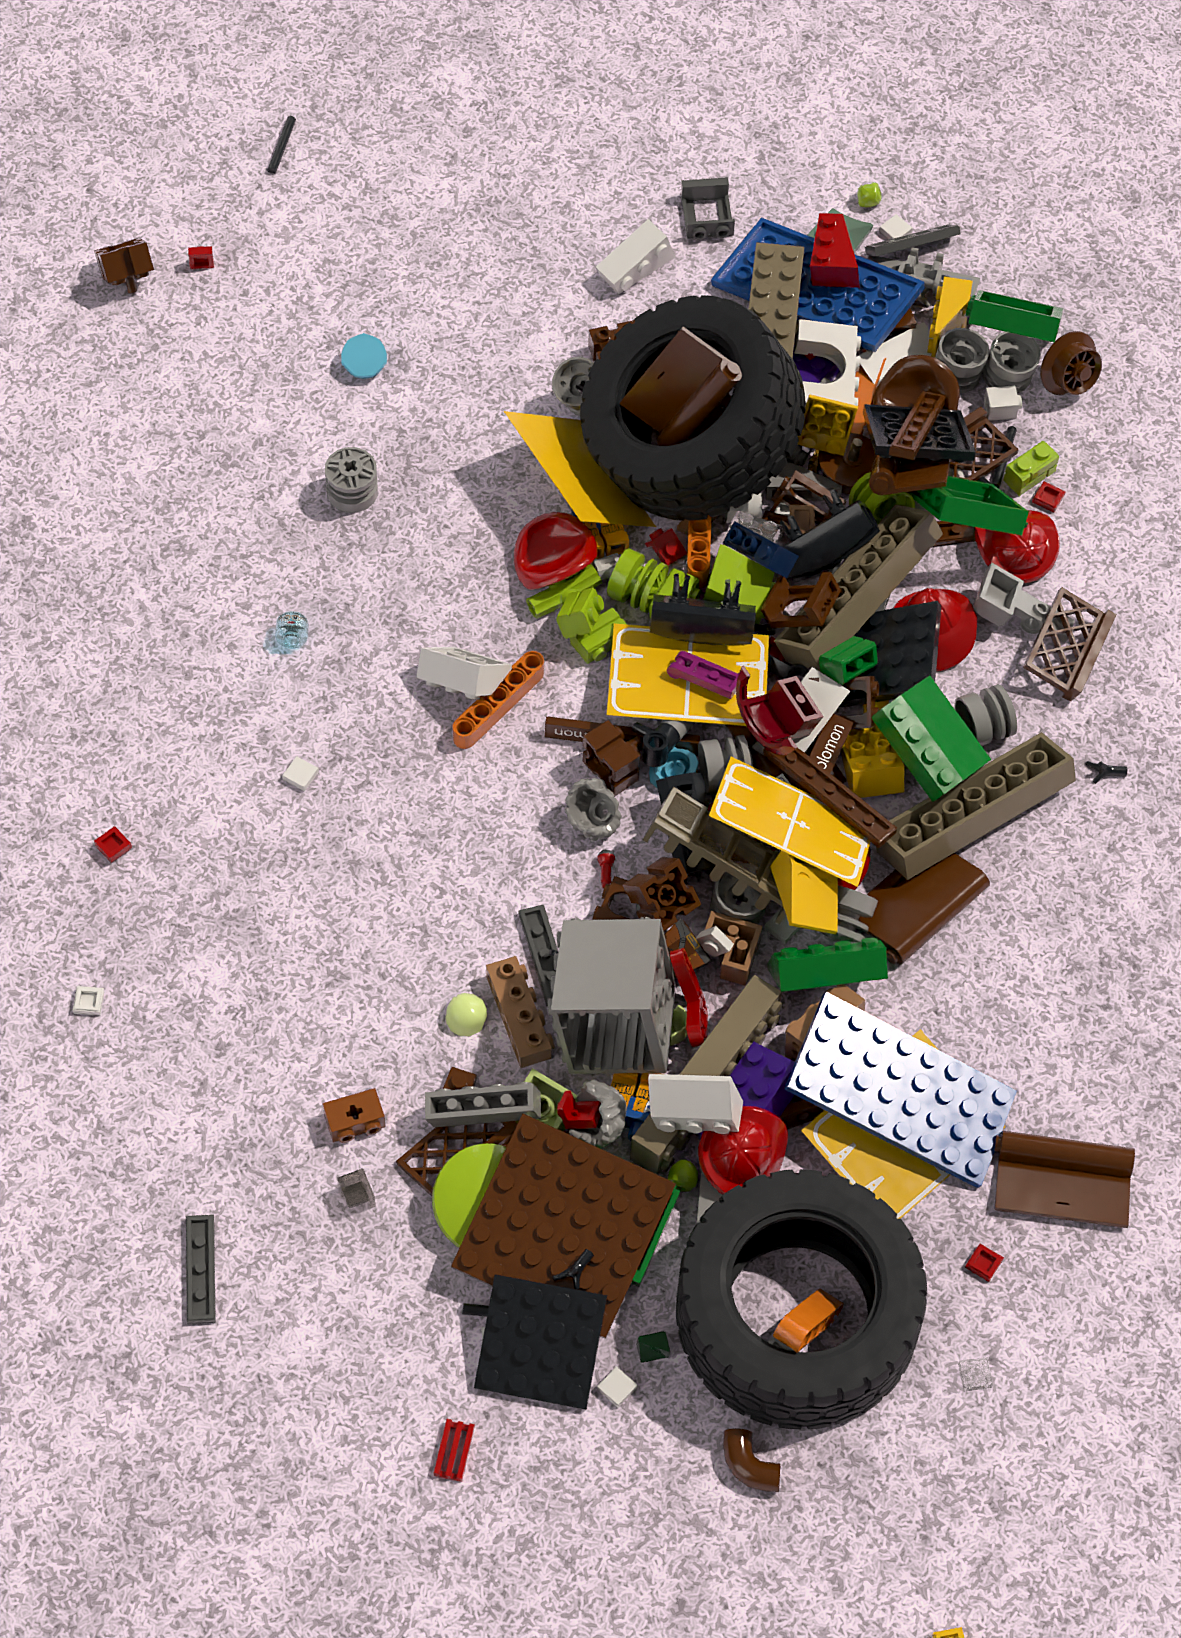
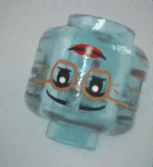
M294 611L281 614L276 620L275 637L277 642L288 649H296L303 646L308 639L309 624L307 618L303 614Z

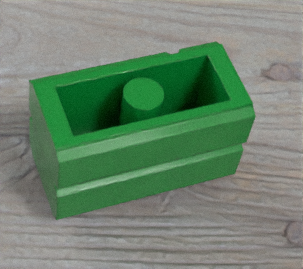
M856 636L849 638L819 657L820 672L841 685L871 669L878 663L875 642L863 640V638Z

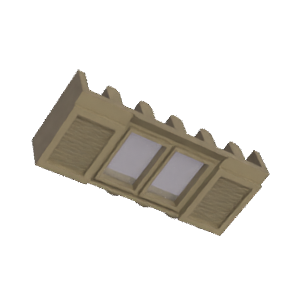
M673 787L660 806L643 841L648 842L656 828L670 836L664 845L665 852L672 853L679 843L692 850L687 859L689 867H696L701 858L704 857L715 864L709 875L712 881H719L725 871L736 877L738 880L732 889L734 895H742L749 885L761 893L755 903L757 909H765L770 900L781 905V910L775 920V923L780 925L786 913L770 867L780 852L772 851L747 834L710 817V811L707 810L706 806Z

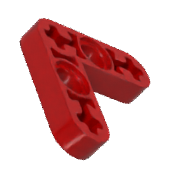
M684 948L670 951V959L687 1002L686 1030L690 1044L694 1048L701 1046L707 1038L708 1009L687 952Z

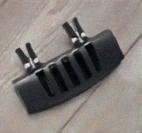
M834 489L830 491L833 502L827 495L824 494L822 496L832 514L831 517L802 534L793 515L787 517L790 527L781 520L780 525L789 539V542L782 547L799 556L787 578H792L794 582H798L812 577L844 560L880 532V529L866 504L858 500L845 508L837 490Z
M679 573L674 574L671 596L658 594L653 596L650 633L699 644H752L756 606L738 603L741 582L736 580L733 592L730 589V579L725 580L722 602L688 598L690 576L685 574L683 584L680 586Z
M702 773L680 774L656 781L661 805L672 788L675 787L706 806L708 810L709 801L705 799L707 792ZM702 831L698 840L720 853L719 848H716V842L704 836ZM679 843L672 852V858L680 859L686 873H695L698 882L701 880V872L707 871L708 875H710L715 864L702 857L696 867H689L687 859L692 850ZM687 878L683 880L685 885L687 884Z

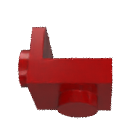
M662 528L657 529L649 535L650 540L644 543L647 548L652 546L660 561L668 566L687 554L672 528L665 531Z
M565 1091L561 1101L558 1102L557 1113L566 1129L596 1128L601 1118L599 1112L601 1102H575L572 1092Z

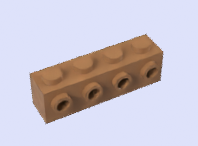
M517 956L487 964L486 978L520 1069L550 1060L551 1050L555 1048L552 1035L550 1033L546 1034L543 1026L546 1025L545 1017L542 1010L537 1011L536 1009L537 997L533 987L528 988L526 982L528 974L525 965L519 964Z

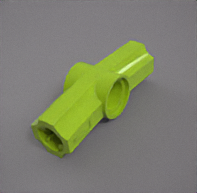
M590 564L573 576L550 585L549 588L527 598L526 604L533 617L538 619L562 608L569 593L582 592V590L592 587L596 588L603 583L594 566Z

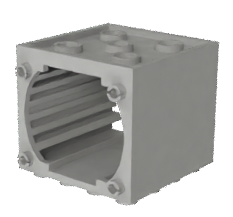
M641 917L640 919L581 920L579 918H576V920L575 918L563 920L562 931L557 932L559 953L554 954L556 975L551 977L553 998L548 999V1014L553 1016V1031H557V1045L562 1047V1062L567 1064L569 1074L666 1073L676 982L661 919H650L648 917L644 919Z

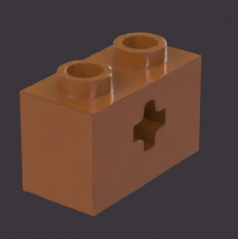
M376 1088L322 1103L324 1117L333 1143L337 1141L346 1143L353 1140L355 1136L364 1133L373 1135L386 1127L385 1115Z

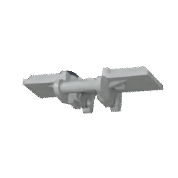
M913 247L905 262L880 256H868V260L924 281L925 288L933 289V296H936L937 287L943 286L944 277L972 280L971 297L976 294L980 282L978 277L942 270L944 254L937 253L933 265L920 263L918 259L919 249Z

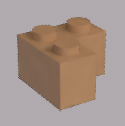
M711 911L705 930L717 926L734 943L731 950L724 953L720 979L746 986L761 941L763 926Z

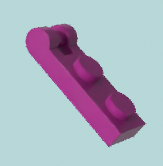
M680 651L675 657V662H672L667 668V674L674 679L682 678L731 699L736 693L738 673L686 651Z

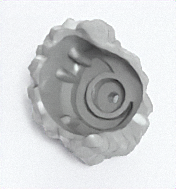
M580 779V781L573 784L565 799L567 822L573 826V829L579 830L580 833L592 842L604 837H610L619 828L622 818L618 810L619 802L614 798L613 792L606 789L605 781L602 779Z
M594 1079L585 1081L581 1091L578 1092L577 1100L578 1102L600 1101L599 1112L601 1118L596 1128L570 1129L569 1134L602 1149L616 1141L621 1135L625 1126L626 1101L619 1091L612 1086H608L606 1083L597 1082Z

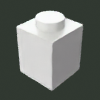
M1015 385L986 388L984 406L987 412V419L993 421L1017 418L1018 410L1022 409L1021 395H1017Z

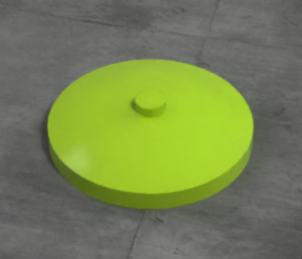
M486 1143L467 1147L452 1156L437 1175L432 1192L434 1216L443 1234L458 1248H460L507 1148L505 1146Z

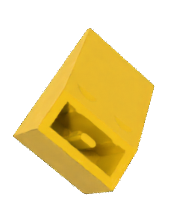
M944 277L943 286L937 287L936 300L939 301H936L932 317V319L936 320H932L927 349V353H932V357L936 356L941 337L947 331L955 328H966L967 317L965 315L971 297L972 280Z
M809 394L804 413V426L801 435L797 436L799 440L797 445L843 456L858 406Z
M877 725L876 728L851 729L841 750L849 789L860 798L904 792V764Z
M781 851L770 867L789 925L836 934L838 932V877Z

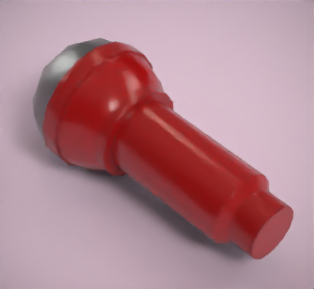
M607 849L600 851L597 856L601 867L602 888L606 884H611V867L615 861V854Z

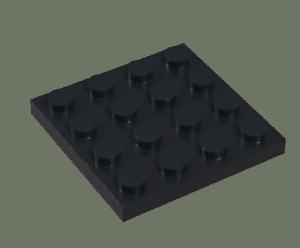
M864 404L863 416L875 455H879L882 458L893 457L889 455L890 446L913 407ZM942 409L914 460L917 458H928L931 461L946 459L958 463L975 461L976 451L961 410Z
M938 601L876 611L854 635L863 638V640L873 641L876 644L877 665L857 676H875V681L879 683V696L875 697V702L896 699L928 676H931L935 681L942 607ZM849 690L850 692L839 707L867 704V693L863 690Z
M495 1274L474 1388L587 1410L608 1295Z

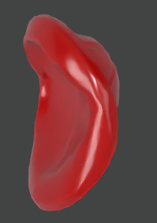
M1028 510L1029 514L1026 520L1028 525L1024 528L1022 535L975 527L976 543L987 567L993 563L1023 580V584L1031 583L1044 577L1054 566L1060 550V537L1054 521L1048 515L1033 510Z
M550 512L537 516L524 526L517 537L514 548V566L517 576L523 586L530 590L556 584L591 564L597 557V543L591 530L578 518L568 513Z
M926 588L903 597L893 608L938 601L941 604L936 671H944L959 664L971 652L977 634V614L970 600L961 593L948 589Z
M743 1106L739 1132L719 1134L714 1131H703L698 1146V1155L701 1170L708 1182L720 1194L724 1195L737 1185L742 1187L743 1182L763 1174L769 1177L770 1173L780 1171L788 1142L787 1127L778 1116L768 1110L756 1106Z

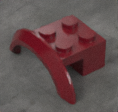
M742 666L736 681V700L746 726L756 740L768 751L776 755L793 753L798 748L793 739L810 735L824 716L797 676L778 680L768 694L748 699L747 684L750 674Z

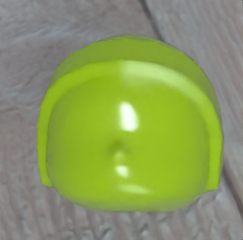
M872 182L871 184L860 185L857 191L860 207L869 208L880 204L882 197L878 183Z
M680 1160L670 1168L668 1180L676 1183L677 1190L689 1192L697 1185L698 1170L690 1161Z

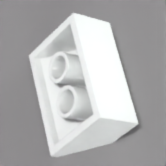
M457 647L421 648L416 678L425 680L428 686H444L447 692H463L466 698L480 699V696L492 695L511 671L512 664Z
M649 1074L650 1112L657 1129L665 1132L687 1130L692 1133L714 1131L719 1134L739 1132L743 1100L731 1076Z

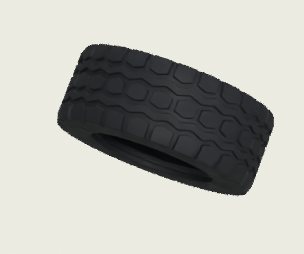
M701 295V297L686 296L678 298L677 302L670 300L656 306L655 311L649 309L634 318L635 323L631 324L629 322L615 334L617 339L610 340L599 354L601 359L595 360L588 374L589 380L585 382L582 393V403L580 406L582 433L592 458L634 504L651 514L667 519L680 521L685 519L689 521L707 519L708 515L716 517L730 512L731 506L736 509L752 499L751 495L753 493L756 495L761 493L772 483L770 478H776L787 464L786 457H791L799 442L797 436L801 435L804 426V413L806 411L804 385L793 359L765 323L748 308L734 301L709 295ZM684 327L731 362L736 363L740 367L742 378L734 386L731 399L722 415L706 431L680 444L671 446L652 445V427L619 403L680 329Z
M800 1169L799 1173H794L793 1170H781L770 1173L769 1177L763 1174L743 1182L742 1187L737 1185L719 1198V1202H714L704 1212L700 1222L695 1225L686 1243L687 1247L683 1251L676 1296V1323L679 1327L678 1335L683 1351L686 1355H689L687 1360L697 1377L703 1378V1384L719 1400L724 1399V1404L743 1416L748 1414L750 1419L762 1424L772 1426L774 1423L778 1424L779 1428L801 1430L802 1427L820 1429L830 1427L831 1423L834 1422L837 1425L858 1417L859 1412H867L882 1401V1396H887L895 1388L901 1379V1375L905 1373L910 1364L919 1338L927 1305V1278L925 1270L922 1269L924 1263L919 1248L913 1242L914 1238L901 1218L897 1219V1213L881 1198L877 1200L875 1193L858 1183L854 1185L849 1184V1179L839 1175L828 1173L827 1176H824L822 1171ZM783 1248L811 1249L832 1257L850 1271L864 1294L868 1318L852 1337L835 1347L817 1352L797 1353L796 1351L786 1350L770 1344L758 1336L746 1324L735 1305L732 1285L749 1263L768 1252Z

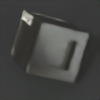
M363 1168L337 1177L338 1189L341 1196L345 1198L349 1208L366 1202L369 1203L370 1208L376 1207L375 1196Z

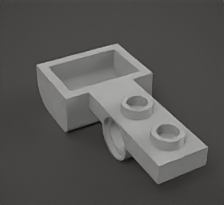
M991 563L985 571L973 607L978 615L997 626H1003L1014 614L1021 618L1020 625L1024 631L1036 634L1039 633L1051 606L1021 590L1024 583L1023 580ZM1066 616L1070 627H1073L1075 620ZM1060 617L1052 619L1055 630L1064 629ZM1066 633L1057 635L1063 643L1068 640Z

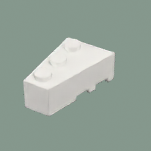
M648 219L596 266L600 277L620 294L676 256L667 236Z

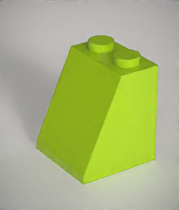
M720 544L703 600L722 602L725 580L730 579L731 592H733L736 580L741 582L738 603L756 606L755 624H760L761 618L765 619L761 608L775 582H772L775 572Z

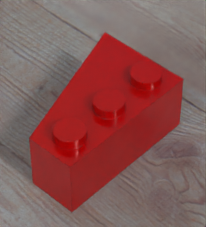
M819 213L810 264L812 286L860 288L858 265L843 214Z

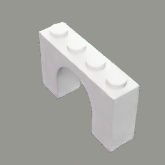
M799 319L795 336V353L804 355L813 353V356L827 358L835 363L841 372V378L832 383L821 384L803 381L805 401H807L809 394L858 406V398L854 397L859 387V377H855V371H859L860 357L856 356V351L860 350L861 337L857 336V326Z

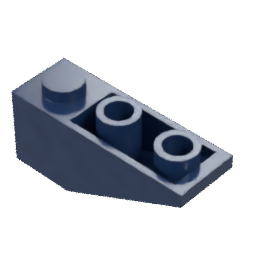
M736 521L733 522L723 541V544L785 578L788 577L799 557Z

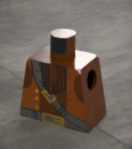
M683 919L678 920L664 934L669 957L670 951L684 948L694 971L713 962ZM673 969L674 978L676 980L677 977Z

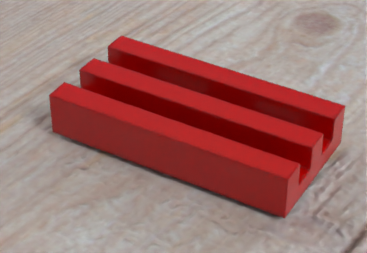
M446 1419L434 1476L462 1482L475 1424L469 1423L467 1425L462 1421L453 1422L452 1419ZM453 1428L456 1431L445 1472L441 1471L450 1431ZM462 1431H467L458 1473L455 1474L452 1471Z

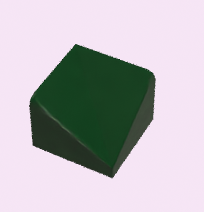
M661 1331L638 1337L636 1346L641 1363L669 1358L670 1348L666 1332Z

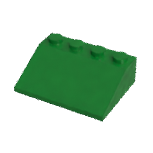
M931 676L913 686L871 717L932 802L991 760Z
M864 938L859 943L839 941L835 943V946L826 947L822 944H813L808 946V949L797 950V948L793 947L783 948L781 952L773 953L767 963L768 971L781 992L888 979L886 947L877 938Z

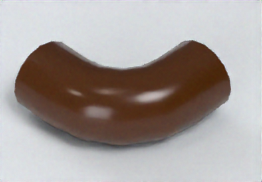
M740 1428L724 1430L723 1448L725 1462L734 1477L747 1487L767 1492H779L780 1463L760 1461L754 1456L752 1451V1431Z

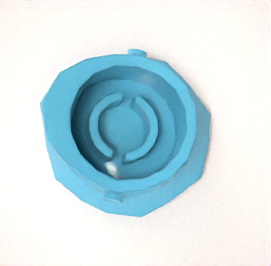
M365 333L348 339L341 354V364L351 375L361 379L372 378L378 375L387 363V353L380 339Z
M674 747L668 754V759L664 765L660 767L650 766V783L657 788L656 781L659 779L686 773H699L697 769L699 762L696 755L688 750Z

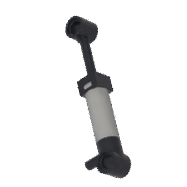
M663 720L655 730L638 722L634 723L632 731L643 736V762L651 767L664 765L670 751L696 722Z

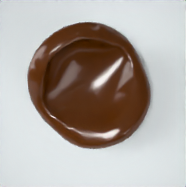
M911 355L898 360L887 371L876 388L873 405L913 407L921 392L925 391L946 396L942 409L957 410L960 396L959 384L953 372L939 359L927 355Z

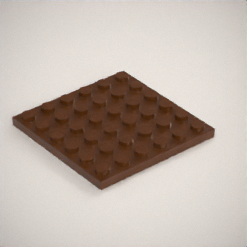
M522 1114L452 1262L451 1268L492 1287L494 1276L497 1274L574 1289L573 1277L569 1276L554 1281L553 1276L569 1268L582 1252L588 1249L594 1254V1257L584 1268L580 1277V1289L577 1290L608 1295L600 1337L606 1339L676 1183L528 1115Z

